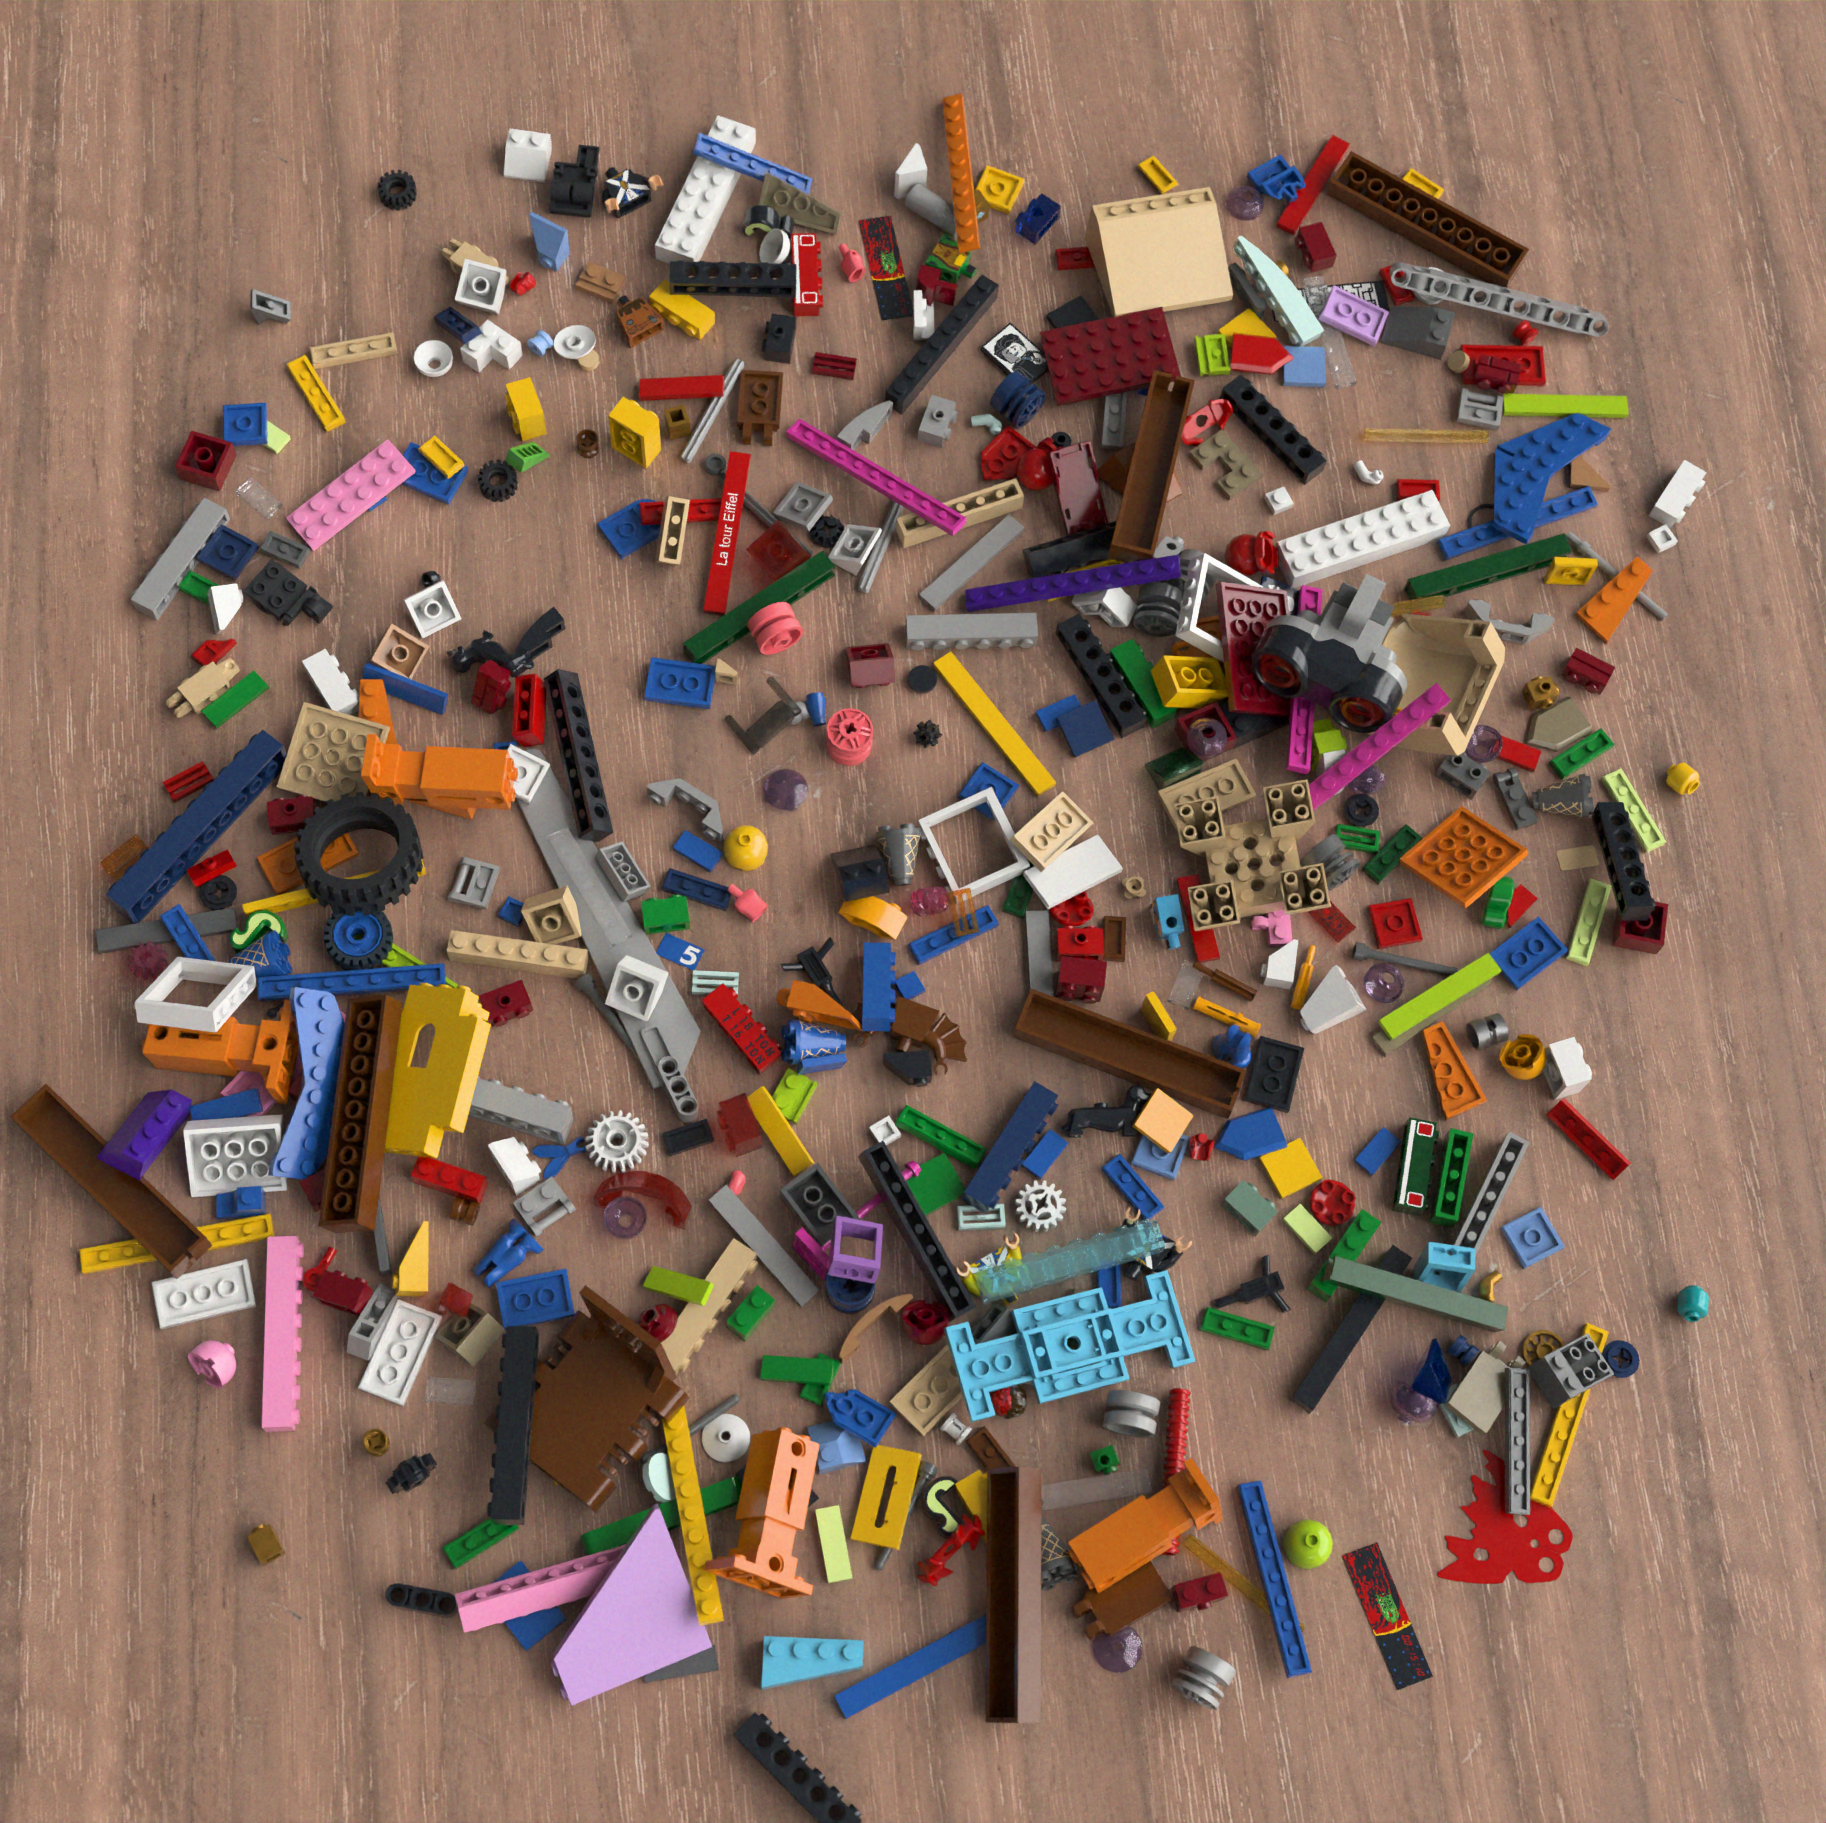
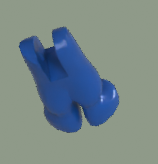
M1232 1025L1225 1033L1219 1034L1213 1039L1211 1044L1212 1053L1216 1059L1222 1061L1229 1054L1227 1063L1240 1068H1246L1252 1060V1053L1249 1050L1251 1035L1249 1033H1242L1238 1030L1239 1027L1237 1025Z
M513 1218L509 1222V1231L499 1236L472 1271L476 1276H480L492 1266L494 1269L483 1280V1283L489 1288L508 1272L519 1266L525 1260L527 1252L540 1254L544 1249ZM522 1238V1240L516 1246H514L516 1240Z

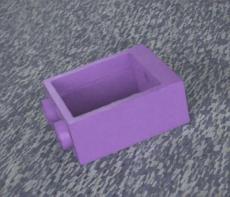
M836 1216L831 1230L828 1275L875 1284L881 1264L883 1224ZM841 1235L873 1241L872 1260L840 1254Z

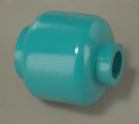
M1689 1285L1678 1293L1677 1312L1685 1320L1697 1322L1699 1319L1707 1316L1709 1296L1703 1288Z

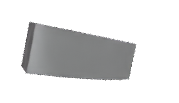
M889 400L878 404L854 418L838 434L837 441L852 450H855L862 440L870 444L891 416L893 402Z

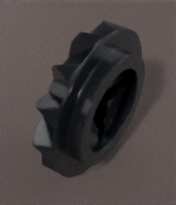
M822 514L810 530L811 538L820 546H834L844 531V525H842L840 519L834 518L832 514L830 516ZM824 525L831 529L830 536H828L826 531H823Z
M1359 793L1350 796L1346 800L1343 813H1345L1347 821L1353 823L1354 826H1362L1364 828L1376 821L1379 815V807L1371 796ZM1357 807H1359L1360 809L1367 807V809L1364 812V815L1361 813L1355 815V813L1358 810Z
M219 875L203 883L200 889V897L205 906L210 907L212 910H222L227 906H232V902L237 899L238 889L231 878ZM217 886L221 888L222 892H225L222 893L221 900L216 895H213L217 893Z

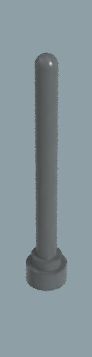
M1360 942L1355 943L1352 953V959L1358 961L1370 958L1449 976L1459 971L1455 967L1371 950L1365 943Z
M589 973L580 977L575 982V986L580 992L589 995L641 1064L624 1026L596 991L595 980Z
M732 1395L689 1425L690 1437L739 1403V1396ZM665 1442L654 1451L652 1449L646 1451L640 1459L643 1465L647 1463L648 1458L652 1455L659 1453L667 1454V1443Z
M924 1460L921 1461L918 1468L919 1472L917 1475L919 1477L914 1486L906 1523L927 1481L935 1478L939 1470L936 1466ZM882 1548L874 1565L876 1570L881 1571L884 1568L893 1549Z

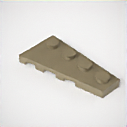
M765 173L759 205L773 208L780 217H784V215L790 216L795 224L833 234L838 233L842 216L840 211L771 173Z

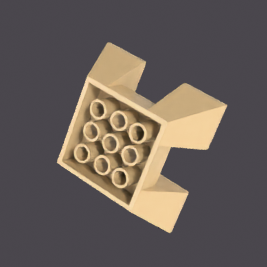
M1308 779L1263 787L1268 818L1224 826L1218 796L1174 804L1180 846L1207 859L1211 880L1210 884L1188 887L1195 931L1239 924L1242 917L1285 910V915L1331 907L1323 863L1300 867L1296 845L1315 823ZM1248 845H1256L1254 849H1246ZM1275 861L1282 862L1279 866L1272 865ZM1253 865L1260 866L1257 870H1250V867ZM1231 869L1238 870L1235 874H1228V871ZM1256 886L1263 887L1261 891L1253 890Z

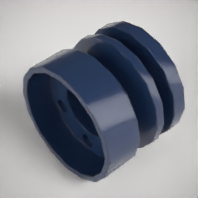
M1014 371L997 387L991 397L990 405L1001 415L1007 413V420L1013 421V425L1017 428H1022L1038 413L1046 399V394L1041 389L1038 390L1035 384L1029 386L1030 381L1019 371Z
M827 1272L825 1283L826 1297L830 1305L837 1311L845 1314H855L866 1309L872 1302L876 1282L874 1284L828 1275ZM847 1284H851L854 1287L853 1292L846 1289Z

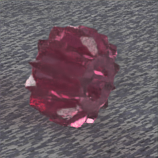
M925 887L911 893V908L913 913L918 916H934L935 914L945 912L948 908V894L946 889L942 887Z
M150 940L146 946L139 942L140 948L132 947L133 955H129L127 958L131 962L128 967L131 971H134L133 974L136 977L142 975V978L147 981L151 975L153 979H156V973H163L164 969L162 967L168 965V961L165 959L167 953L165 950H162L160 944L154 945Z

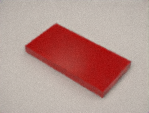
M1461 344L1459 348L1460 351L1466 353L1470 358L1468 367L1461 372L1462 384L1476 385L1472 384L1476 364L1481 354L1522 364L1517 384L1519 386H1545L1546 384L1543 346Z

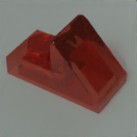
M448 1282L436 1313L446 1316L447 1312L466 1317L473 1295Z

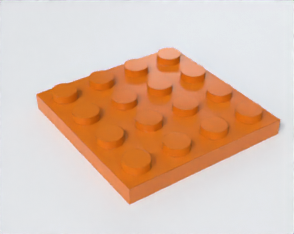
M1461 806L1399 858L1400 864L1466 909L1528 855V849Z

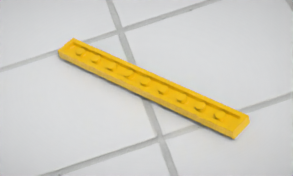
M683 1406L669 1423H666L664 1420L662 1421L699 1626L724 1621L716 1575L704 1571L706 1561L713 1560L685 1406Z

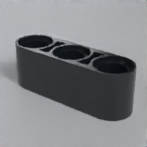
M394 1583L386 1590V1600L396 1609L443 1618H451L458 1612L456 1598L448 1592L401 1583ZM397 1590H403L404 1598L400 1602H393V1593ZM422 1594L428 1595V1603L423 1607L417 1606V1598ZM450 1599L453 1601V1606L449 1611H441L440 1605L444 1600Z

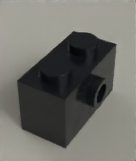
M772 313L771 320L766 322L765 334H768V337L763 339L762 352H765L766 361L790 364L797 328V317Z

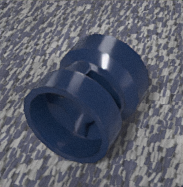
M1460 1334L1446 1353L1451 1357H1456L1459 1360V1364L1465 1368L1478 1353L1479 1349L1475 1345L1467 1343V1339Z

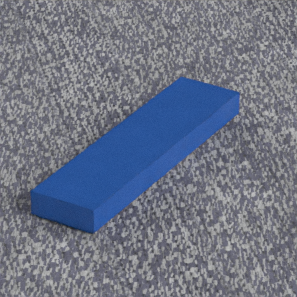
M368 662L364 666L362 679H383L387 694L441 715L446 711L448 693Z
M986 905L909 943V948L920 965L998 927L999 923L989 905Z

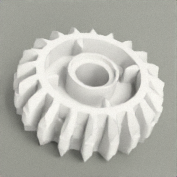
M621 1110L618 1111V1116H614L613 1111H610L609 1118L601 1114L600 1119L602 1122L594 1120L593 1125L595 1128H588L590 1135L586 1136L585 1140L590 1144L586 1146V1151L591 1152L589 1154L591 1160L596 1159L594 1163L597 1167L603 1163V1171L608 1170L609 1166H611L612 1173H616L617 1167H620L621 1172L624 1173L625 1166L627 1165L633 1170V1161L638 1164L642 1162L638 1155L646 1156L647 1154L643 1149L649 1147V1143L645 1141L648 1138V1133L643 1132L645 1125H638L640 1122L638 1117L631 1120V1113H627L623 1117ZM614 1138L623 1139V1143L619 1146L612 1145L611 1141Z

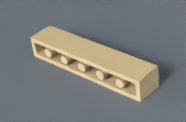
M1015 478L944 502L943 504L966 517V524L961 528L963 529L1022 509L1024 494ZM915 513L896 519V533L903 548L948 534Z
M451 930L447 947L450 961L579 979L586 974L589 961L587 949Z
M734 1238L705 1278L706 1281H710L714 1285L705 1306L689 1302L678 1317L677 1325L672 1334L661 1342L676 1376L679 1371L684 1372L691 1362L688 1358L693 1351L697 1353L705 1341L702 1338L706 1332L711 1333L718 1323L716 1318L720 1312L725 1313L732 1302L729 1299L733 1293L738 1294L745 1284L743 1279L747 1273L752 1274L758 1265L756 1261L757 1253Z

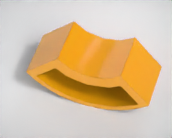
M874 896L844 901L838 912L852 925L867 929L882 939L896 940L907 919V916L901 912V908L894 903L888 904Z

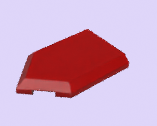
M1233 333L1230 370L1272 375L1281 366L1294 359L1275 337Z
M1007 425L981 451L983 480L1013 479L1017 475L1018 459L1024 452L1037 447Z

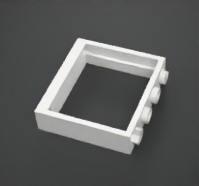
M1204 553L1190 559L1175 636L1224 662L1222 641L1196 627L1206 573L1222 582L1257 587L1263 586Z
M992 787L918 820L920 838L922 841H927L929 847L926 850L931 860L936 859L938 864L935 867L940 879L945 878L948 884L945 886L946 892L950 899L954 897L957 904L1024 874V871L1030 869L1027 858L1010 841L1015 833ZM987 802L1016 863L962 888H958L929 827Z
M177 957L135 1001L134 1009L136 1010L137 1022L217 1032L257 987L254 966ZM182 980L227 985L208 1007L162 1002Z

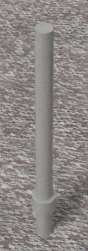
M1571 531L1566 535V539L1577 548V551L1582 556L1586 555L1588 558L1597 559L1598 566L1610 577L1614 578L1619 573L1593 551L1591 545L1586 541L1583 542ZM1639 592L1636 599L1663 621L1668 614L1643 592Z

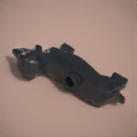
M485 630L482 633L483 637L473 640L466 649L459 646L457 650L449 649L447 651L452 667L460 673L467 672L473 663L479 662L484 664L488 660L499 664V667L502 666L508 669L510 677L514 678L535 666L532 660H527L531 656L528 650L519 647L517 654L509 653L500 643L490 641L494 636Z
M1136 1085L1127 1089L1124 1104L1120 1107H1108V1103H1095L1094 1107L1072 1109L1068 1113L1067 1123L1061 1129L1063 1131L1068 1130V1138H1081V1135H1083L1082 1129L1085 1128L1105 1132L1122 1130V1137H1135L1137 1130L1132 1127V1124L1141 1112V1104H1146L1151 1094L1146 1093L1144 1087Z

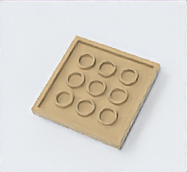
M303 702L277 788L300 795L312 796L314 799L324 802L330 799L334 802L341 799L340 795L347 794L348 797H355L356 792H363L364 796L369 797L370 790L361 777L367 734H377L381 743L385 744L390 727Z

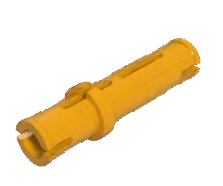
M1200 996L1193 1008L1230 1026L1237 1025L1239 1030L1249 1033L1254 1037L1257 1036L1261 1027L1260 1023L1243 1017L1242 1013H1234Z

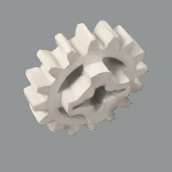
M1045 1180L1042 1185H1038V1182L1034 1181L1033 1187L1026 1184L1024 1187L1026 1192L1019 1191L1018 1196L1021 1199H1016L1015 1205L1020 1206L1016 1209V1214H1022L1019 1221L1024 1222L1026 1220L1028 1222L1026 1228L1028 1229L1032 1225L1035 1226V1232H1038L1040 1227H1043L1044 1231L1047 1232L1049 1225L1055 1228L1057 1226L1056 1220L1060 1222L1063 1220V1216L1060 1213H1065L1066 1207L1061 1206L1065 1204L1066 1199L1059 1198L1062 1191L1058 1190L1055 1192V1184L1047 1187ZM1043 1192V1194L1035 1195L1034 1193ZM1051 1197L1055 1201L1056 1209L1055 1206L1051 1204ZM1044 1199H1046L1044 1207L1039 1209L1036 1213L1037 1205H1039L1044 1201ZM1025 1203L1027 1204L1026 1206L1030 1207V1215L1026 1210ZM1039 1218H1048L1046 1220H1038Z

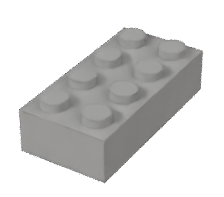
M623 842L599 849L595 857L623 902L648 892L651 886Z

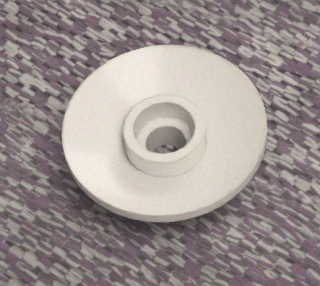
M573 325L564 328L556 335L554 348L564 358H581L592 351L596 338L590 328L582 325Z
M722 1414L703 1429L702 1444L704 1450L716 1461H735L742 1457L749 1447V1429L745 1422L735 1415ZM725 1432L731 1436L727 1441L721 1438V1435Z

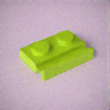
M1225 334L1204 335V337L1195 336L1194 345L1199 376L1209 374V376L1229 375L1230 364Z
M788 1068L772 1096L786 1120L788 1119L794 1124L798 1123L818 1082L812 1081L802 1074L798 1075L792 1069Z

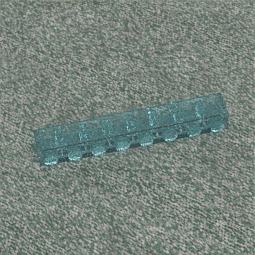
M1149 1219L1138 1221L1135 1223L1136 1226L1127 1228L1126 1225L1115 1228L1114 1232L1106 1235L1104 1232H1099L1092 1235L1091 1239L1082 1241L1081 1238L1072 1240L1068 1243V1246L1060 1248L1059 1245L1047 1248L1044 1253L1037 1254V1252L1025 1254L1024 1258L1015 1261L1014 1258L1002 1261L1001 1265L992 1267V1265L983 1266L978 1269L979 1272H976L974 1277L982 1303L984 1305L1161 1253L1165 1248V1244L1157 1220L1149 1221Z

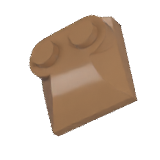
M391 623L381 637L369 662L375 666L412 679L430 646Z

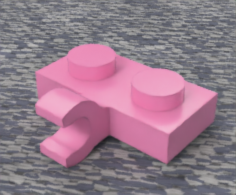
M1285 910L1266 913V918L1254 916V920H1251L1252 930H1267L1268 947H1284L1292 941L1290 914L1285 915Z

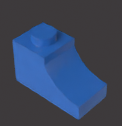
M262 1186L237 1187L235 1191L216 1194L217 1219L245 1218L266 1214V1193Z

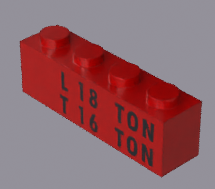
M723 983L702 999V1006L760 1075L781 1058L780 1050L782 1048L774 1038L772 1040L769 1039L765 1034L767 1030L760 1021L757 1023L751 1017L753 1013L746 1004L741 1005L736 999L738 995L731 986L727 988Z

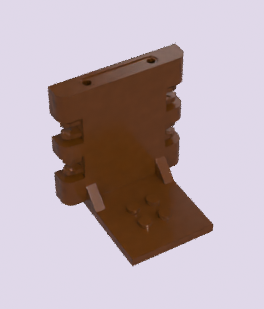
M585 1285L579 1293L591 1317L589 1318L578 1310L557 1335L558 1339L571 1348V1350L568 1351L559 1343L554 1346L555 1350L564 1356L560 1363L549 1355L544 1358L547 1363L555 1368L554 1370L550 1369L540 1360H537L536 1384L539 1388L535 1387L529 1461L594 1513H597L617 1488L614 1482L601 1472V1469L603 1468L613 1477L617 1476L616 1468L607 1462L612 1456L620 1464L625 1465L628 1462L617 1451L618 1448L635 1462H638L649 1448L632 1431H636L647 1439L650 1434L644 1427L639 1425L641 1420L644 1418L655 1427L660 1423L648 1412L651 1410L666 1423H669L689 1400V1397L673 1382L677 1376L661 1342ZM496 1409L484 1422L485 1426L493 1433L495 1429H498L499 1420H496Z

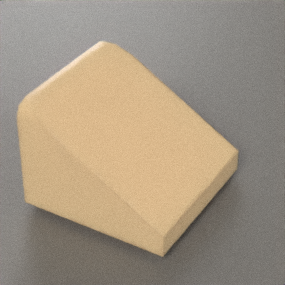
M717 658L715 681L736 685L738 682L737 671Z

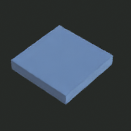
M1283 346L1294 357L1292 361L1283 365V386L1325 387V347Z
M1142 1134L1131 1165L1175 1181L1190 1137L1182 1134L1170 1153H1166Z
M1542 1207L1500 1228L1523 1269L1565 1248Z

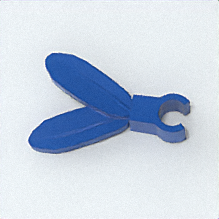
M583 1137L575 1139L573 1143L566 1147L540 1145L533 1149L532 1153L539 1158H554L544 1171L545 1180L550 1177L554 1178L564 1167L570 1156L586 1152V1146L577 1148L580 1142H584Z

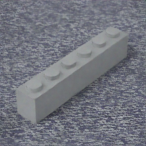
M203 498L201 503L194 507L193 514L188 520L183 522L180 532L170 540L164 554L159 555L153 569L146 573L143 583L133 591L131 601L136 610L155 620L160 618L178 593V586L190 570L193 571L198 565L197 556L220 525L226 526L230 518L227 509L206 498Z
M1037 613L906 615V649L922 650L924 648H934L936 650H943L945 648H956L962 650L967 647H977L979 649L999 647L1006 649L1011 646L1030 648L1037 645Z
M1511 1132L1504 1136L1452 1245L1475 1248L1476 1256L1530 1143L1529 1141Z

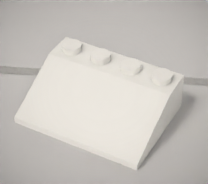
M283 1114L187 1121L183 1132L191 1197L216 1196V1194L235 1191L237 1187L262 1186L265 1192L287 1190L286 1177L268 1176L271 1159L274 1152L278 1151L285 1133Z

